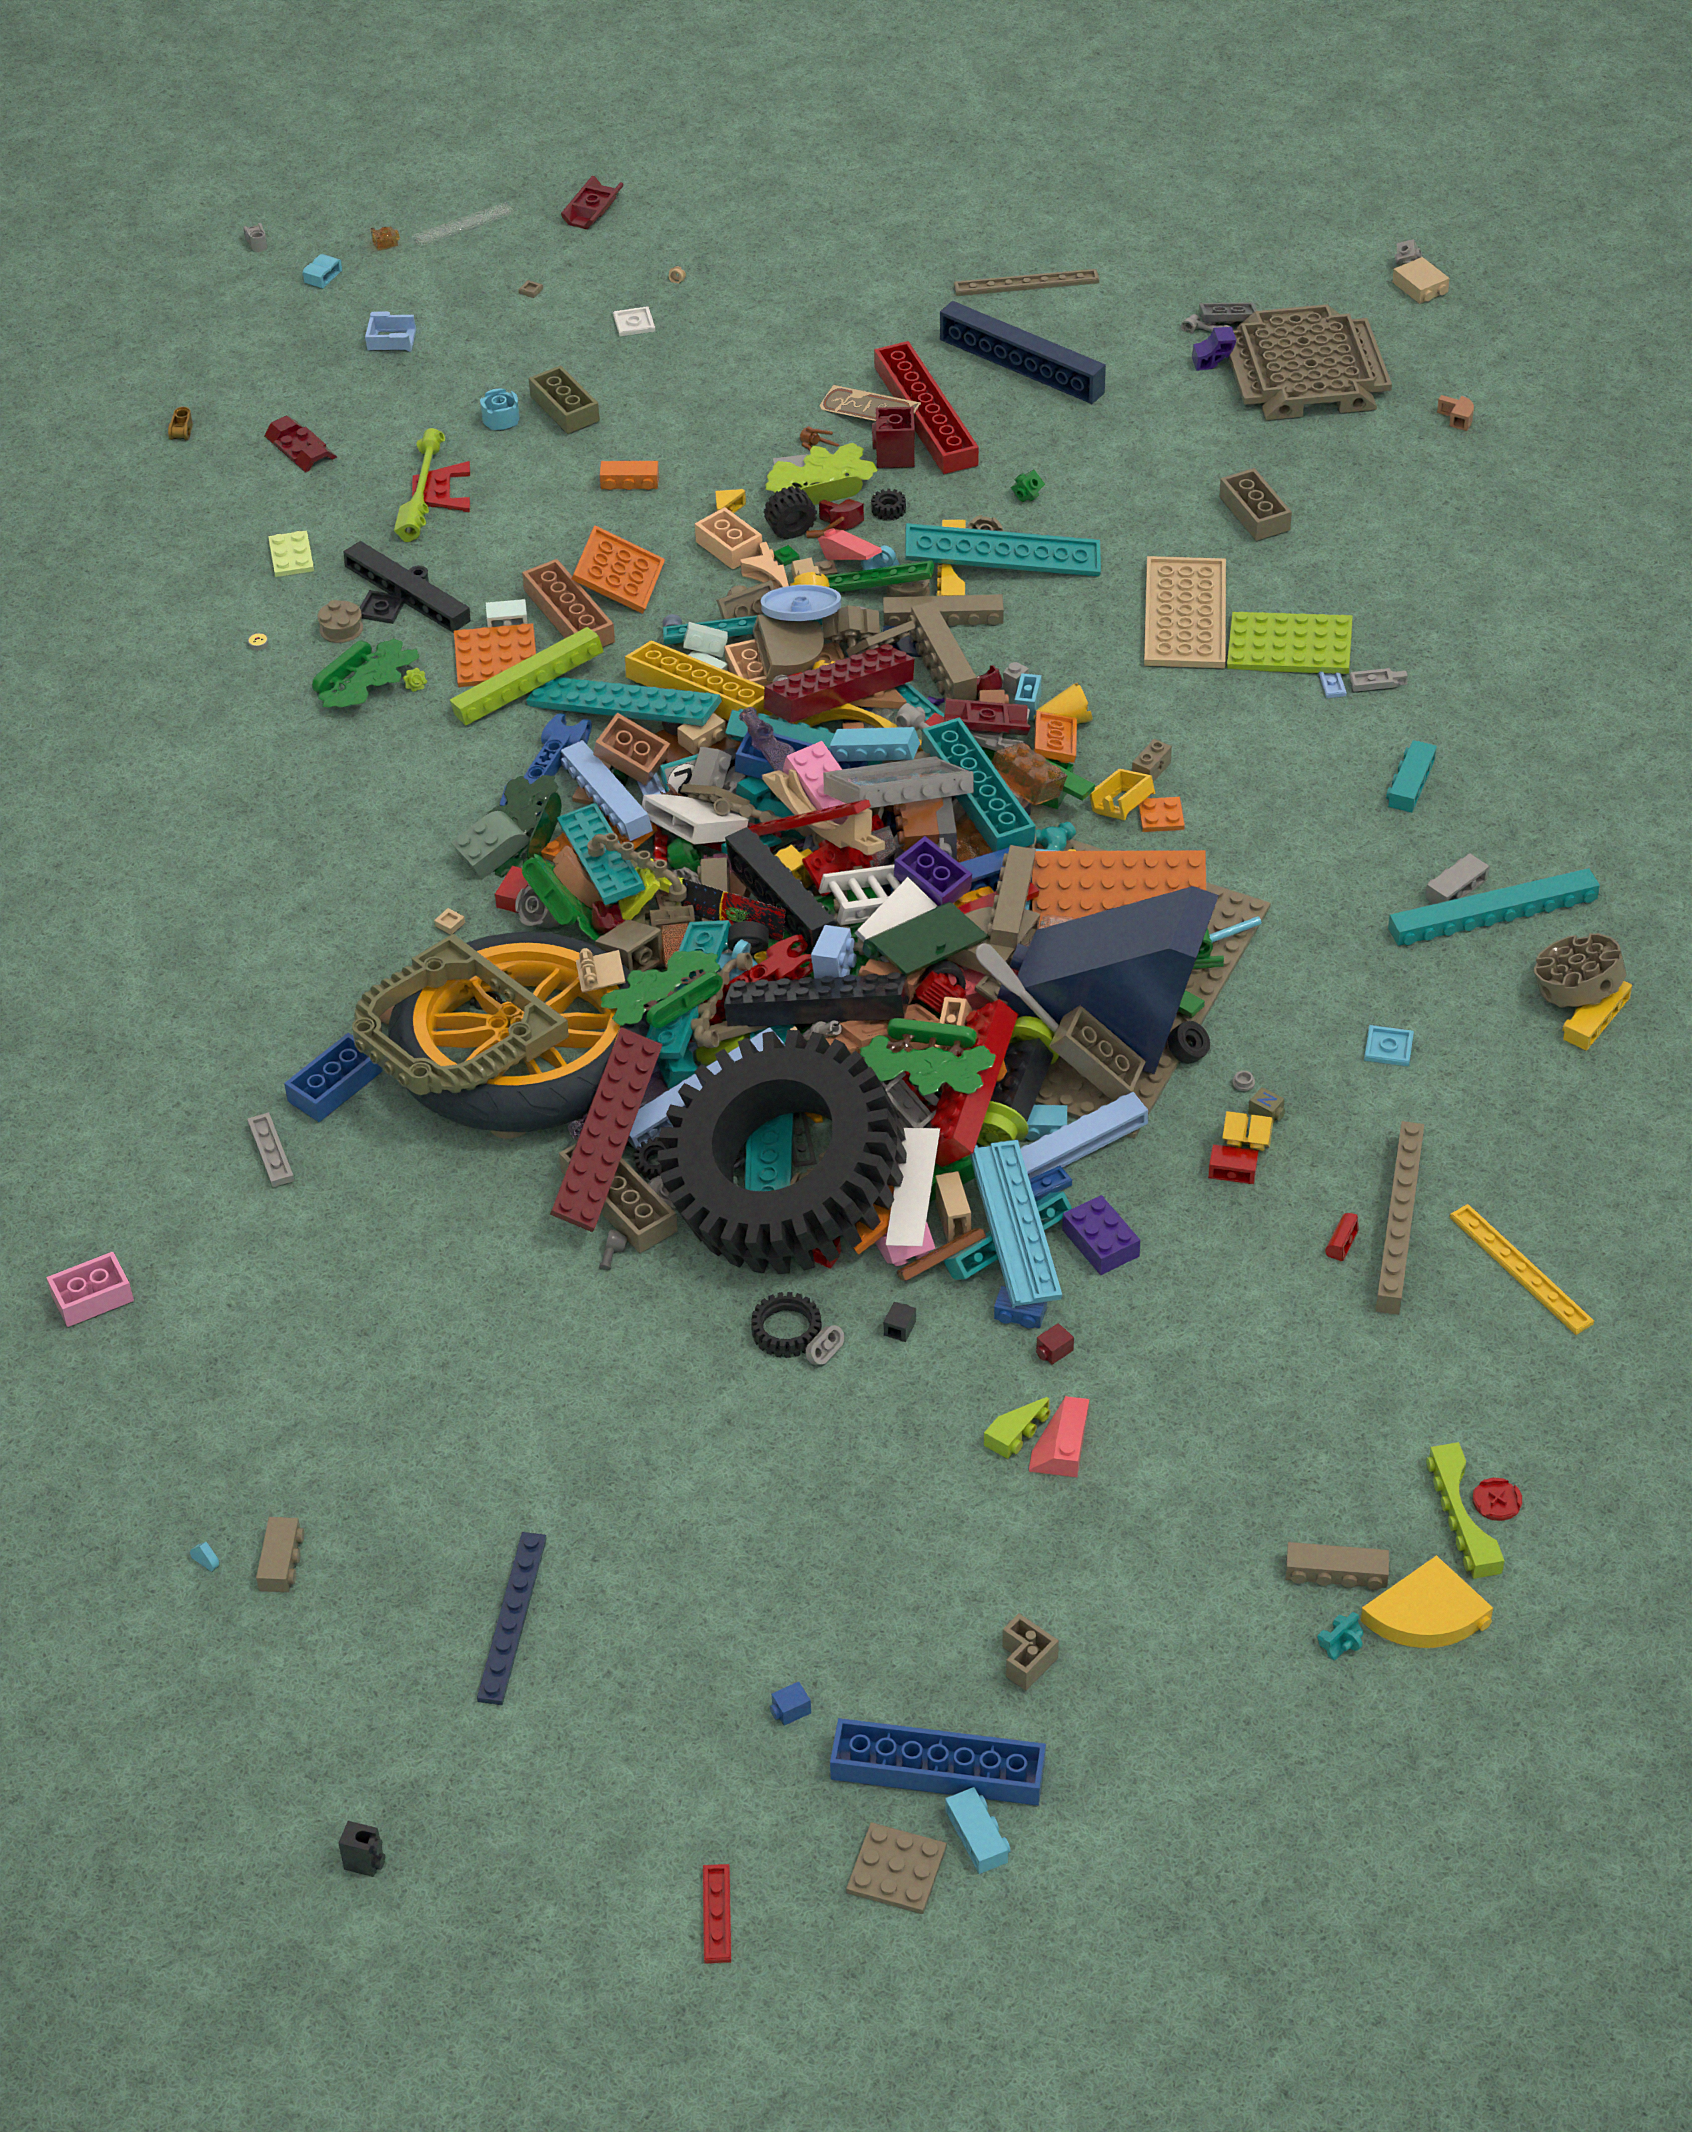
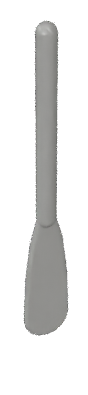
M980 944L976 949V958L979 963L1006 988L1018 995L1055 1034L1059 1025L1025 990L1019 978L996 950L989 944Z

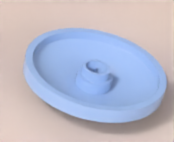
M819 585L781 587L766 593L761 598V610L765 615L786 621L819 619L832 615L841 608L840 593L832 588Z

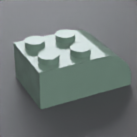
M494 811L481 818L454 839L451 844L465 863L482 879L524 848L530 838L506 813Z

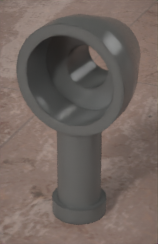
M613 1229L609 1230L603 1259L599 1266L600 1269L611 1270L613 1254L615 1252H624L627 1241L625 1235Z

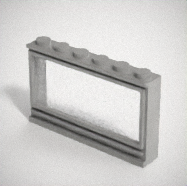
M934 756L823 772L824 794L844 803L869 799L871 805L869 808L973 793V771L965 770Z

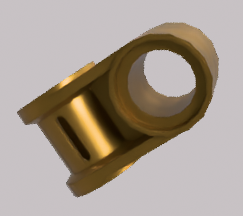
M179 407L174 410L168 427L170 440L174 438L189 440L193 426L189 408Z

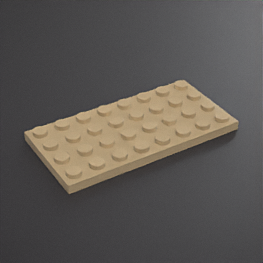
M1147 556L1144 666L1225 668L1226 559Z

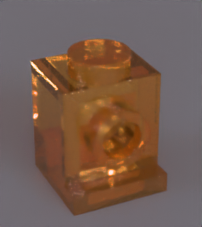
M391 226L382 227L378 230L371 228L372 242L378 251L398 246L397 240L400 239L397 229L393 230Z

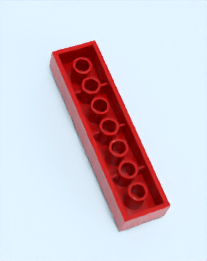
M1000 999L987 1003L976 1011H971L966 1017L967 1022L965 1026L976 1031L977 1039L973 1047L962 1049L971 1050L977 1046H985L991 1054L996 1056L992 1067L977 1072L981 1076L983 1086L976 1089L975 1092L967 1094L954 1091L953 1087L947 1082L943 1085V1093L937 1103L938 1108L935 1116L931 1121V1128L940 1129L935 1162L941 1167L964 1158L974 1151L1018 1014ZM957 1051L956 1056H957V1057H960V1056H961V1052H958V1051Z

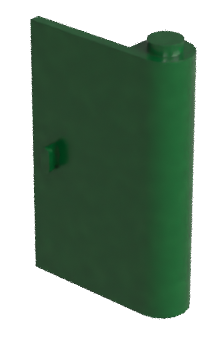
M947 902L867 938L863 942L862 949L865 956L873 960L884 956L907 977L988 939V935L954 904Z

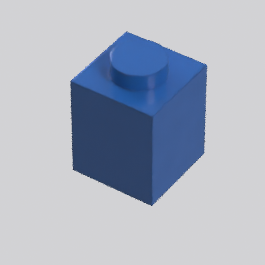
M799 1681L771 1694L772 1705H770V1711L775 1720L780 1719L784 1726L811 1714V1700Z

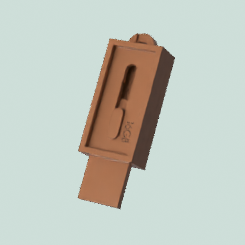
M918 1003L908 1005L904 1019L940 1022V1019ZM891 1019L839 1023L842 1028L841 1033L826 1038L830 1045L834 1039L843 1042L851 1054L854 1051L860 1054V1048L869 1046L872 1038L877 1035L889 1038L892 1043L900 1041L891 1038L887 1033L888 1023ZM917 1042L909 1043L916 1050H925L929 1045ZM888 1044L886 1048L889 1049L892 1047V1044ZM904 1044L901 1047L897 1045L892 1052L897 1053L901 1051ZM909 1047L906 1048V1051H911Z

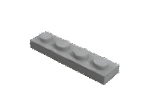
M265 1113L248 1118L249 1128L272 1188L293 1182L292 1170L270 1114Z

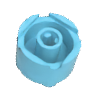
M499 388L490 390L485 393L484 398L481 397L482 421L489 429L502 430L518 424L520 418L518 397L514 392L508 393L506 389Z

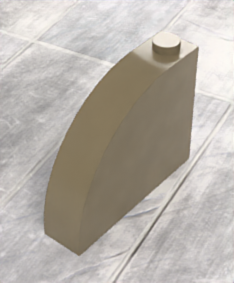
M758 615L753 628V634L767 681H773L779 675L788 676L799 672L804 673L807 670H812V666L815 662H818L824 644V632L821 630L819 622L808 620L786 621Z
M981 908L965 915L987 934L989 923L993 924V922H990L991 911L996 908ZM1027 909L1024 910L1018 943L1026 946L1029 944L1039 927V913ZM988 936V939L945 959L995 978L977 960V947L983 943L991 945L1009 967L1015 948L990 944L991 937Z

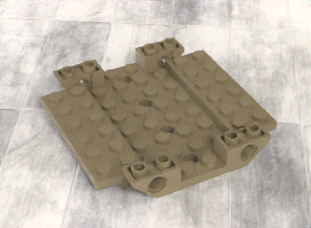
M1326 304L1255 311L1236 330H1233L1236 337V345L1229 356V360L1243 403H1265L1262 406V410L1266 420L1303 417L1305 404L1336 402L1339 413L1377 410L1374 397L1370 392L1392 390V383L1368 318L1352 319L1350 313L1339 314Z

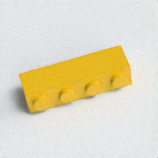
M1623 981L1616 993L1601 999L1600 1003L1595 1005L1585 1004L1582 1007L1578 1006L1572 1019H1567L1563 1025V1040L1587 1051L1630 999L1632 984Z

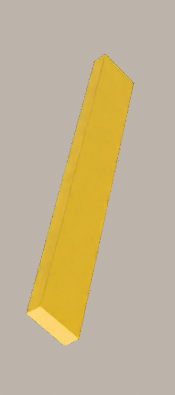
M1469 1204L1450 1214L1451 1220L1575 1335L1594 1325V1320Z

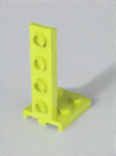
M637 866L635 870L643 881L645 890L618 901L622 918L632 920L640 912L641 908L653 898L658 889L669 893V887L672 883L665 877H656L654 871L648 868L641 869Z

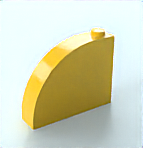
M1436 1555L1363 1606L1360 1621L1379 1636L1397 1644L1417 1648H1436L1464 1640L1479 1629L1481 1631L1486 1630L1492 1622L1493 1607Z

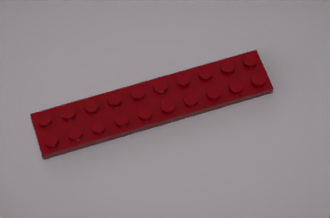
M620 1028L549 1215L590 1232L594 1231L662 1044L625 1028Z

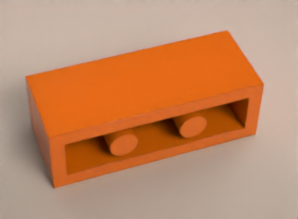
M601 461V489H658V461Z

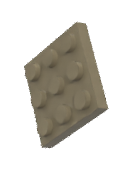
M871 1822L847 1885L846 1893L923 1914L944 1857L947 1843Z

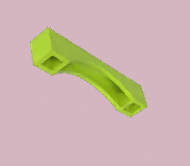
M1456 1442L1430 1447L1429 1457L1426 1458L1427 1469L1429 1472H1433L1435 1476L1433 1478L1434 1488L1437 1492H1441L1442 1509L1449 1513V1528L1451 1531L1456 1532V1546L1458 1551H1463L1464 1553L1463 1563L1465 1570L1471 1572L1473 1579L1502 1574L1505 1560L1497 1540L1487 1535L1472 1521L1461 1501L1459 1484L1465 1473L1466 1459L1460 1443Z

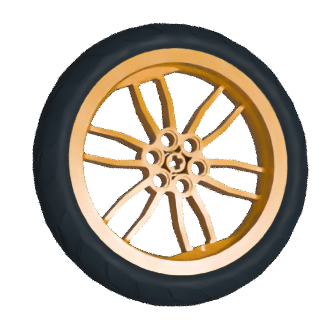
M546 932L504 933L467 942L466 944L520 985L537 986L533 994L543 1002L554 989L563 990L559 995L546 1002L549 1007L568 1021L569 1037L555 1046L592 1048L578 1059L566 1064L558 1050L551 1047L537 1057H542L556 1069L542 1073L535 1060L532 1059L529 1062L525 1061L530 1075L502 1076L504 1072H500L496 1078L488 1079L486 1084H478L473 1090L461 1089L460 1093H452L449 1090L442 1089L441 1094L430 1091L427 1094L418 1095L408 1088L407 1090L416 1100L432 1112L438 1113L439 1116L460 1125L481 1130L531 1132L553 1128L586 1117L620 1028H625L646 1037L650 1027L647 1021L648 1011L643 1013L638 1023H626L620 1026L612 1019L617 1008L601 1007V997L615 989H627L630 987V984L626 981L631 973L630 970L622 964L626 983L582 992L576 960L580 959L579 953L584 948L589 949L593 956L607 953L597 946L571 937ZM477 976L469 980H447L446 984L441 987L433 988L426 986L394 1005L389 1020L388 1038L413 1058H427L436 1062L439 1066L457 1065V1063L442 1054L436 1046L456 1048L478 1047L466 1059L468 1061L508 1037L509 1027L513 1023L521 1022L524 1012L511 1002L507 1001L500 1004L486 994V992L494 990ZM475 996L487 1014L451 1012ZM579 996L591 1003L602 1014L561 1013ZM648 1004L643 1005L646 1008L650 1007ZM438 1028L456 1029L452 1031H437ZM606 1029L604 1032L580 1031V1030Z

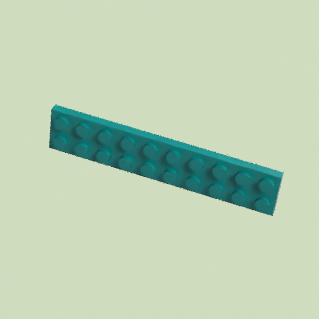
M906 523L905 560L933 561V563L1100 576L1101 573L1100 540L909 523Z
M556 677L534 689L526 699L528 706L609 716H615L619 713L627 718L699 726L705 725L722 701L720 694Z
M795 1024L775 1025L770 1028L785 1045L787 1031L796 1026ZM768 1028L750 1032V1039ZM794 1113L785 1114L766 1122L747 1139L745 1189L772 1191L790 1185L793 1171Z

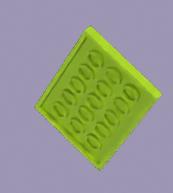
M1232 612L1227 669L1301 673L1324 672L1333 674L1337 672L1349 674L1353 615Z

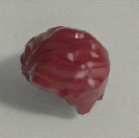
M990 665L989 670L985 674L977 676L976 694L980 690L1001 689L1003 680L999 668Z
M602 901L593 902L592 925L597 932L606 934L617 925L625 922L621 916V909L617 904H614L612 908H607Z

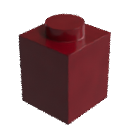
M1059 1323L1037 1337L1036 1353L1041 1360H1047L1051 1365L1074 1351V1337Z

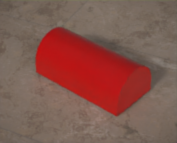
M1345 1213L1342 1215L1325 1249L1328 1257L1344 1261L1359 1231L1357 1214Z

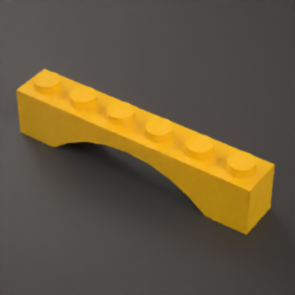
M942 520V526L966 528V520ZM938 563L942 565H938V577L941 578H937V596L965 595V582L953 571L951 564Z

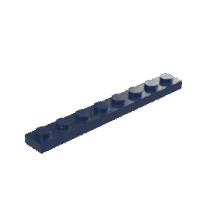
M521 1533L477 1695V1702L503 1705L547 1540L545 1534Z

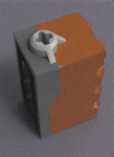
M925 776L896 778V781H897V780H904V779H911V778H918V777H925ZM951 796L893 805L894 815H898L895 817L896 830H900L897 832L898 845L903 846L899 848L906 852L926 836L957 861V832Z

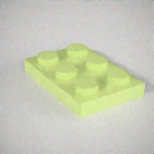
M307 531L268 536L275 577L314 571Z

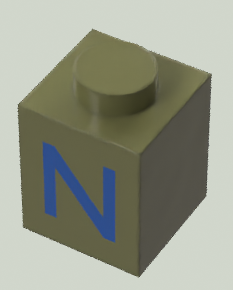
M1261 1087L1249 1100L1248 1114L1272 1117L1273 1123L1276 1120L1280 1121L1285 1114V1099Z

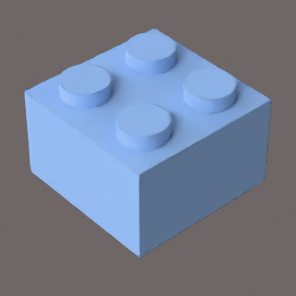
M824 926L811 954L815 979L825 976L836 978L850 975V970L852 967H855L857 960L856 954L853 952L854 938H851L850 928Z

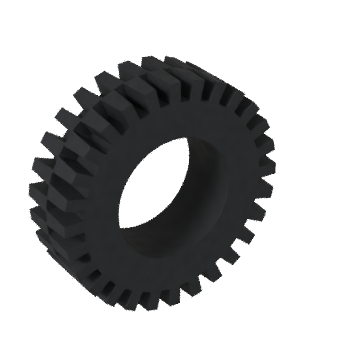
M799 1030L787 1031L785 1046L774 1031L762 1033L763 1051L760 1052L749 1038L740 1040L738 1045L742 1058L735 1062L725 1049L716 1053L715 1057L722 1070L714 1075L702 1064L694 1071L702 1089L699 1091L686 1083L681 1086L678 1093L686 1108L670 1104L666 1115L673 1127H661L659 1136L666 1148L665 1150L658 1151V1162L665 1171L660 1174L662 1183L669 1192L668 1196L690 1229L700 1242L703 1241L707 1248L715 1255L720 1256L723 1254L730 1264L739 1268L745 1261L752 1271L757 1273H765L768 1262L778 1274L790 1273L791 1256L794 1257L804 1271L815 1268L813 1249L819 1248L828 1261L831 1262L840 1257L833 1240L841 1235L852 1248L856 1247L862 1240L854 1224L860 1221L874 1231L881 1221L873 1204L890 1210L895 1199L888 1185L901 1187L904 1177L898 1164L906 1163L907 1152L901 1141L906 1140L905 1132L899 1121L900 1116L872 1067H868L863 1057L856 1051L851 1054L843 1042L834 1039L830 1045L823 1034L812 1032L807 1043ZM796 1112L815 1113L832 1120L831 1141L824 1157L808 1175L798 1182L772 1191H753L734 1184V1163L741 1147L749 1136L766 1122L776 1117Z

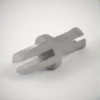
M821 1021L807 1029L803 1037L807 1041L812 1032H816L828 1038L840 1034L842 1028L840 1024L834 1026L839 1023L838 1021H831L827 1024Z

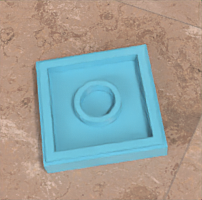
M1369 1025L1364 1061L1409 1067L1414 1031Z

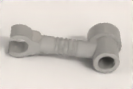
M1192 314L1181 323L1182 331L1186 332V330H1189L1190 332L1188 333L1191 334L1198 328L1212 332L1213 328L1230 327L1228 325L1216 326L1202 322L1195 314Z

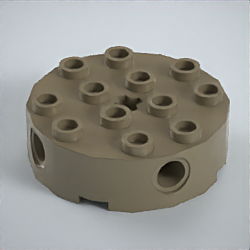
M1589 933V937L1581 938L1573 935L1550 944L1539 953L1534 967V974L1540 994L1547 1002L1556 1004L1560 1008L1598 1004L1601 1002V999L1616 993L1626 977V968L1620 945L1612 937L1599 933Z

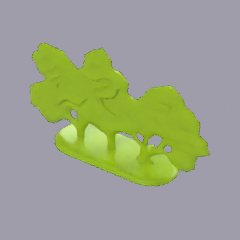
M849 443L840 446L834 454H830L826 448L812 446L810 455H806L803 459L805 463L803 467L796 466L791 462L777 461L767 475L769 482L765 484V489L775 493L785 487L788 489L789 486H793L792 483H798L802 486L800 489L806 492L812 503L817 505L823 499L835 501L855 496L862 489L863 483L861 479L869 480L873 473L877 472V468L873 462L860 459L864 449L857 446V444Z

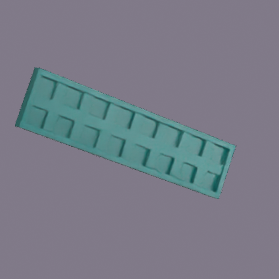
M596 803L557 817L562 831L605 905L616 903L620 899L636 895L645 890L644 883L630 860L623 859L621 853L608 851L605 848V852L601 856L593 857L588 854L587 844L596 834L606 835L614 833Z

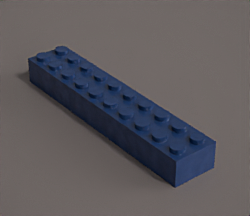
M951 301L940 311V340L1090 404L1096 402L1105 393L1106 364L955 301Z

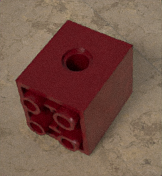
M914 407L876 408V423H872V449L876 450L877 468L915 467Z

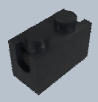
M347 1821L338 1842L344 1870L374 1877L376 1869L381 1870L383 1868L385 1854L382 1850L383 1841L380 1839L378 1828Z

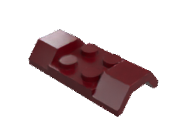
M591 176L561 212L562 218L570 226L588 229L598 217H601L606 212L624 184L620 182L615 188L601 185L595 176Z
M287 415L271 422L264 435L265 438L305 473L310 471L315 461L326 456L332 460L337 458L312 431Z
M945 698L944 722L960 717L966 727L974 731L1007 732V734L1025 736L1030 731V725H1027L1028 705Z

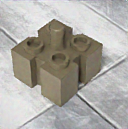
M847 605L838 609V612L822 618L824 639L832 640V643H847L849 648L866 638L880 633L879 611L861 610L860 607Z

